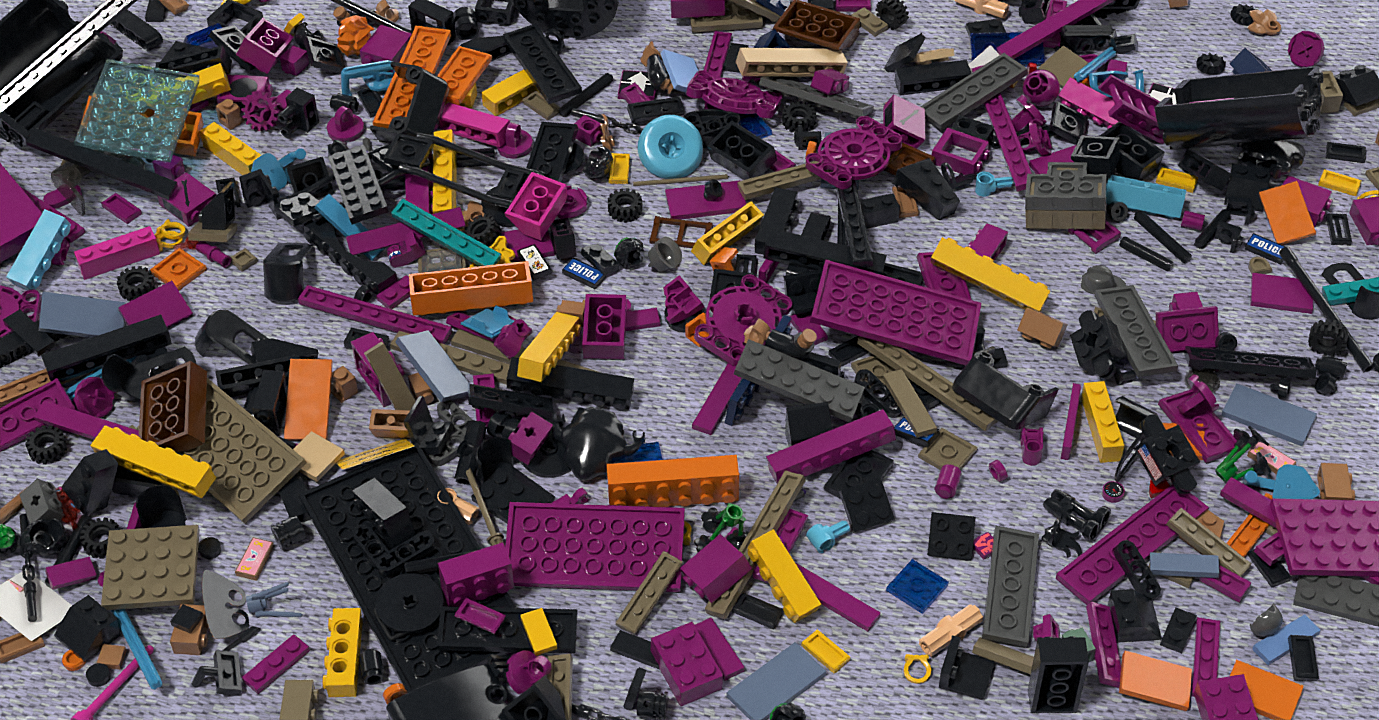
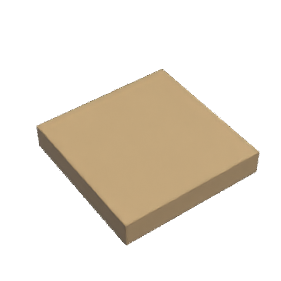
M312 431L293 449L307 462L299 472L316 482L345 455L344 449Z

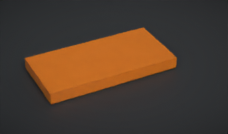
M458 46L437 75L444 79L449 86L446 102L457 105L461 104L492 61V55Z
M290 359L284 439L288 441H302L312 431L327 440L332 359Z

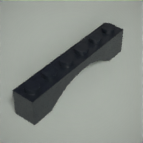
M327 219L316 223L310 220L304 224V237L308 243L315 244L321 253H326L333 263H338L345 273L353 275L359 284L362 283L372 288L373 293L376 295L398 281L396 272L384 262L364 260L346 251L336 238L335 227Z

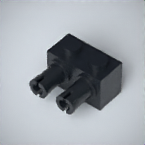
M298 87L288 94L285 98L287 107L278 114L279 121L285 124L280 130L281 134L286 138H289L297 129L308 133L319 123L315 95Z

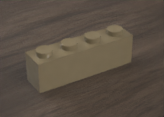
M285 680L279 720H316L314 703L319 702V689H315L313 680Z

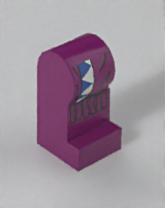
M413 231L406 234L407 239L398 245H392L388 248L387 255L392 267L405 266L426 254L423 241Z

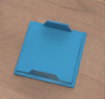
M495 305L493 311L485 309L461 322V325L493 339L500 334L503 326L512 325L514 320L509 318L506 309Z

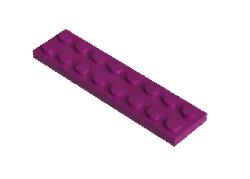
M1172 484L1056 574V580L1086 605L1090 602H1095L1127 577L1114 556V548L1121 541L1129 540L1133 542L1146 562L1150 559V552L1156 553V551H1160L1179 536L1166 524L1180 508L1195 519H1198L1209 510V507L1191 493L1179 495ZM1127 549L1122 550L1123 554L1129 553ZM1134 565L1132 571L1136 570L1138 566Z

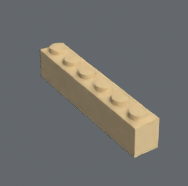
M740 48L736 59V64L742 76L813 77L815 71L834 69L844 74L848 63L842 50L814 48Z

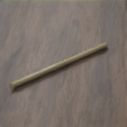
M728 175L633 182V186L708 181L712 179L721 180L728 179Z

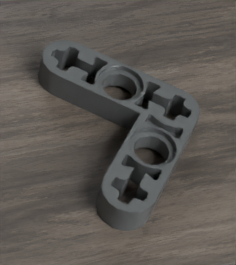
M451 400L439 402L437 405L439 418L444 422L452 421L455 433L449 437L440 454H429L430 462L434 466H442L457 457V448H452L450 445L455 442L461 443L464 440L468 422L472 420ZM461 419L465 421L461 425L454 424L456 420Z

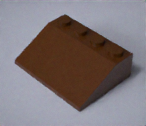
M793 0L773 26V29L779 33L839 51L852 46L859 36L860 18L804 1Z
M189 361L141 381L139 437L146 442L153 441L159 447L164 449L168 447L175 452L188 451L205 444L207 371Z

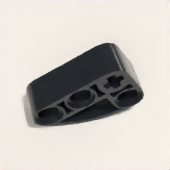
M721 109L696 110L686 113L683 117L690 121L699 131L703 148H706L731 121L742 126L739 114Z

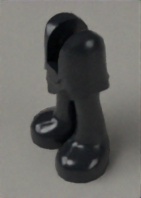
M1058 489L1051 493V498L1048 497L1043 502V506L1048 512L1060 518L1065 525L1066 522L1070 523L1082 533L1084 538L1090 541L1097 536L1098 530L1101 531L1104 528L1111 514V509L1106 506L1100 507L1097 511H1092L1075 500V497ZM1072 512L1078 514V515H1079L1080 517H1082L1083 519L1077 517V516L1074 515Z

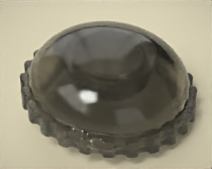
M1191 369L1186 373L1184 382L1189 390L1191 387L1188 383V378L1192 375L1199 376L1197 381L1205 383L1212 393L1218 391L1220 387V378L1212 369Z

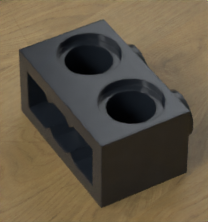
M1022 0V5L1019 7V16L1023 18L1025 24L1042 22L1046 19L1051 0Z
M961 115L958 116L951 127L953 130L988 141L989 144L991 139H993L994 126Z

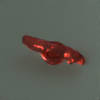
M187 237L184 243L178 244L173 248L174 251L178 248L183 249L186 247L193 250L196 249L199 241H190Z
M61 501L65 515L62 521L70 524L74 530L77 528V512L72 508L69 509L67 504Z

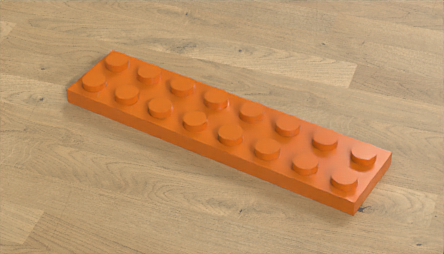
M415 26L399 63L420 66L435 75L450 40L451 30ZM395 72L373 120V126L388 128L393 118L397 116L407 117L416 85L409 83L407 79L399 78Z

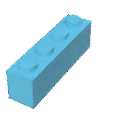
M1116 175L1108 178L1106 186V203L1108 205L1118 201L1126 204L1127 208L1132 211L1138 209L1152 215L1156 213L1162 214L1171 219L1175 217L1180 218L1186 190Z
M44 209L6 278L12 284L23 289L35 290L41 284L45 271L50 268L52 258L60 250L64 237L70 232L71 224L63 216Z

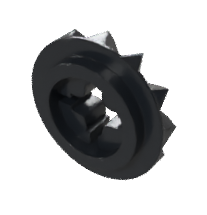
M1238 4V6H1233L1230 16L1236 23L1250 25L1254 21L1249 12L1258 9H1254V6H1247V4Z
M1209 52L1206 55L1202 53L1197 58L1196 66L1205 74L1217 75L1225 70L1226 61L1223 60V57H1218L1217 54L1212 55Z

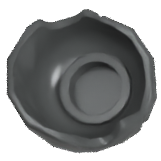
M1273 603L1271 607L1256 618L1253 624H1250V629L1256 636L1272 635L1280 629L1283 616Z

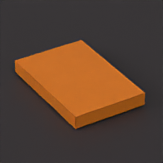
M1297 181L1259 192V197L1276 243L1284 245L1316 235Z
M1125 650L1122 654L1119 693L1187 711L1190 703L1192 669Z
M1236 659L1230 676L1244 674L1256 713L1273 720H1291L1304 686Z

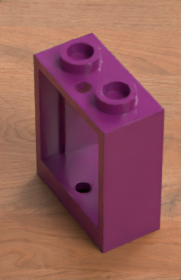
M947 128L932 150V156L935 157L934 165L941 167V164L946 162L954 172L963 173V175L979 173L983 161H987L990 155V150H988L989 142ZM951 145H955L975 152L976 155L972 160L947 151Z

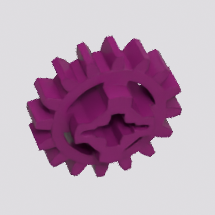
M265 90L253 91L252 95L246 96L248 101L242 102L245 105V108L241 109V111L245 112L242 118L248 119L246 125L252 124L251 129L258 128V131H263L264 129L270 130L271 127L276 126L275 121L279 120L277 115L281 112V110H278V107L281 104L275 102L277 97H271V92L265 93Z

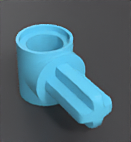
M980 172L976 178L975 192L979 196L986 197L995 192L996 188L1012 187V177L995 178L989 172Z
M841 521L831 527L816 524L808 530L806 537L819 553H824V550H830L834 546L835 538L850 531V526L847 521Z

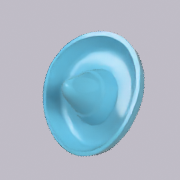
M663 115L653 119L642 130L638 140V154L642 164L652 174L664 179L682 178L694 172L699 166L703 156V142L699 131L690 121L678 115Z

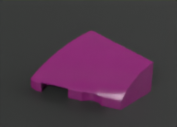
M680 275L663 287L664 295L666 296L665 307L668 312L666 318L670 324L684 320L705 307Z

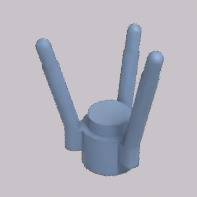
M288 582L246 596L248 611L250 614L255 613L256 617H302V613L264 611V608H268L267 598L288 592V588H285L289 586Z

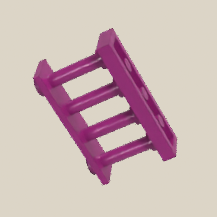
M1110 75L1098 86L1099 90L1112 96L1115 103L1108 111L1110 117L1156 142L1164 144V131L1159 130L1155 113V106L1160 103L1159 100L1113 75Z

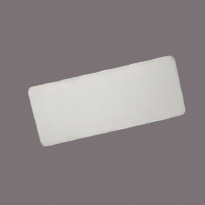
M992 46L986 48L968 64L971 72L972 68L989 63L998 57L999 53Z

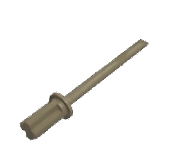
M469 468L465 473L491 535L487 538V542L491 546L502 543L504 535L496 533L472 470Z

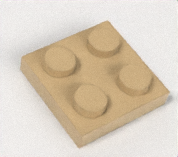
M954 48L917 53L911 62H915V65H925L935 61H947L950 56H955Z

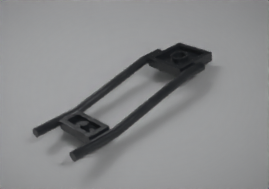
M419 132L416 137L397 133L383 157L384 163L399 166L398 172L415 175L489 204L509 208L524 180V176H529L531 172L545 176V172L507 164L437 136ZM434 144L505 170L493 193V197L421 170Z
M391 144L367 152L369 159L373 158L375 163L389 172L388 175L378 180L380 188L392 180L406 175V173L398 172L399 166L384 163L383 157ZM428 158L422 168L430 165ZM334 173L329 174L304 190L286 196L287 199L274 204L275 212L294 227L310 220L316 223L326 219L315 209V206L320 201L311 194L336 180ZM340 202V204L345 208L344 202Z

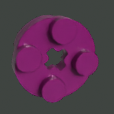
M567 186L566 201L571 203L563 205L557 215L560 219L573 218L587 210L586 193L578 187L576 190L572 189L571 186Z

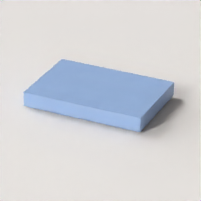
M663 49L661 57L673 88L686 93L688 83L698 71L694 58Z

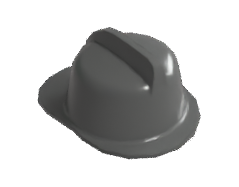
M666 236L655 242L648 252L650 260L648 267L654 266L661 272L673 269L682 261V252L678 244Z
M1103 265L1089 267L1087 273L1082 275L1081 288L1091 294H1095V290L1127 286L1125 281L1113 275L1111 270Z

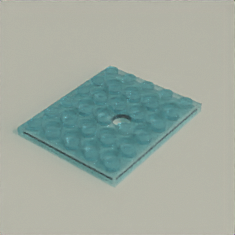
M107 59L74 140L75 146L170 163L196 93L200 75ZM147 109H152L155 114L151 117H143L140 113L145 112Z

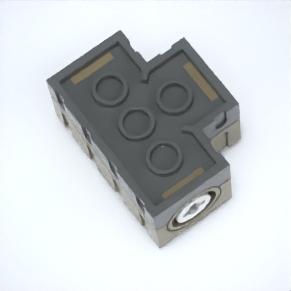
M1048 162L1047 174H1027L1025 194L1026 228L1105 229L1106 174H1087V162Z

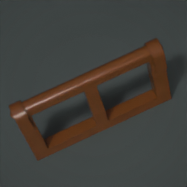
M655 216L649 243L655 244L660 239L657 238L660 223L680 225L677 240L674 241L679 247L693 248L694 242L682 241L685 227L705 228L704 234H706L713 228V223Z

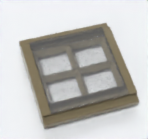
M448 248L425 250L426 254L418 258V273L466 268V258Z

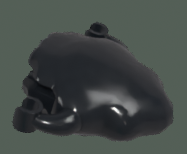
M1291 140L1236 145L1242 148L1243 151L1240 152L1237 158L1241 165L1270 170L1269 174L1273 175L1274 179H1279L1280 175L1288 174L1291 172V169L1301 166L1306 155L1304 147Z
M589 407L587 410L576 414L574 422L567 425L563 430L560 427L565 424V415L563 414L561 419L556 420V412L552 414V434L565 449L562 460L571 469L574 476L581 481H590L598 476L607 475V464H613L623 457L632 456L646 441L645 432H643L641 438H636L637 432L634 430L632 433L634 442L628 445L623 436V424L617 419L615 413Z

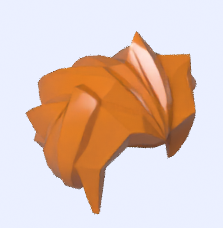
M355 15L340 22L342 25L338 30L337 47L347 56L353 54L358 56L361 48L371 37L370 31L375 30L367 23L366 17Z

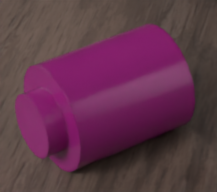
M950 464L941 467L934 488L941 498L947 499L955 496L962 475L961 470Z

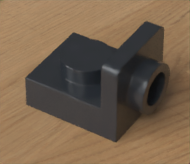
M798 125L797 132H794V143H798V150H807L809 141L816 142V150H818L822 139L821 131L802 132V125Z
M1220 221L1217 226L1215 239L1232 244L1230 252L1234 253L1236 247L1240 248L1243 243L1244 237L1241 236L1243 228Z

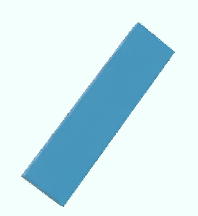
M330 194L315 206V209L345 237L369 231L360 222L351 225L347 210ZM385 248L363 254L373 261Z

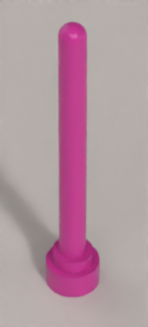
M151 645L145 647L150 656L154 652V647ZM136 658L86 710L77 711L71 720H92V716L140 667Z

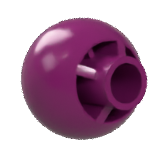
M1041 69L1031 72L1025 78L1022 90L1030 104L1043 107L1056 100L1060 91V84L1052 72Z

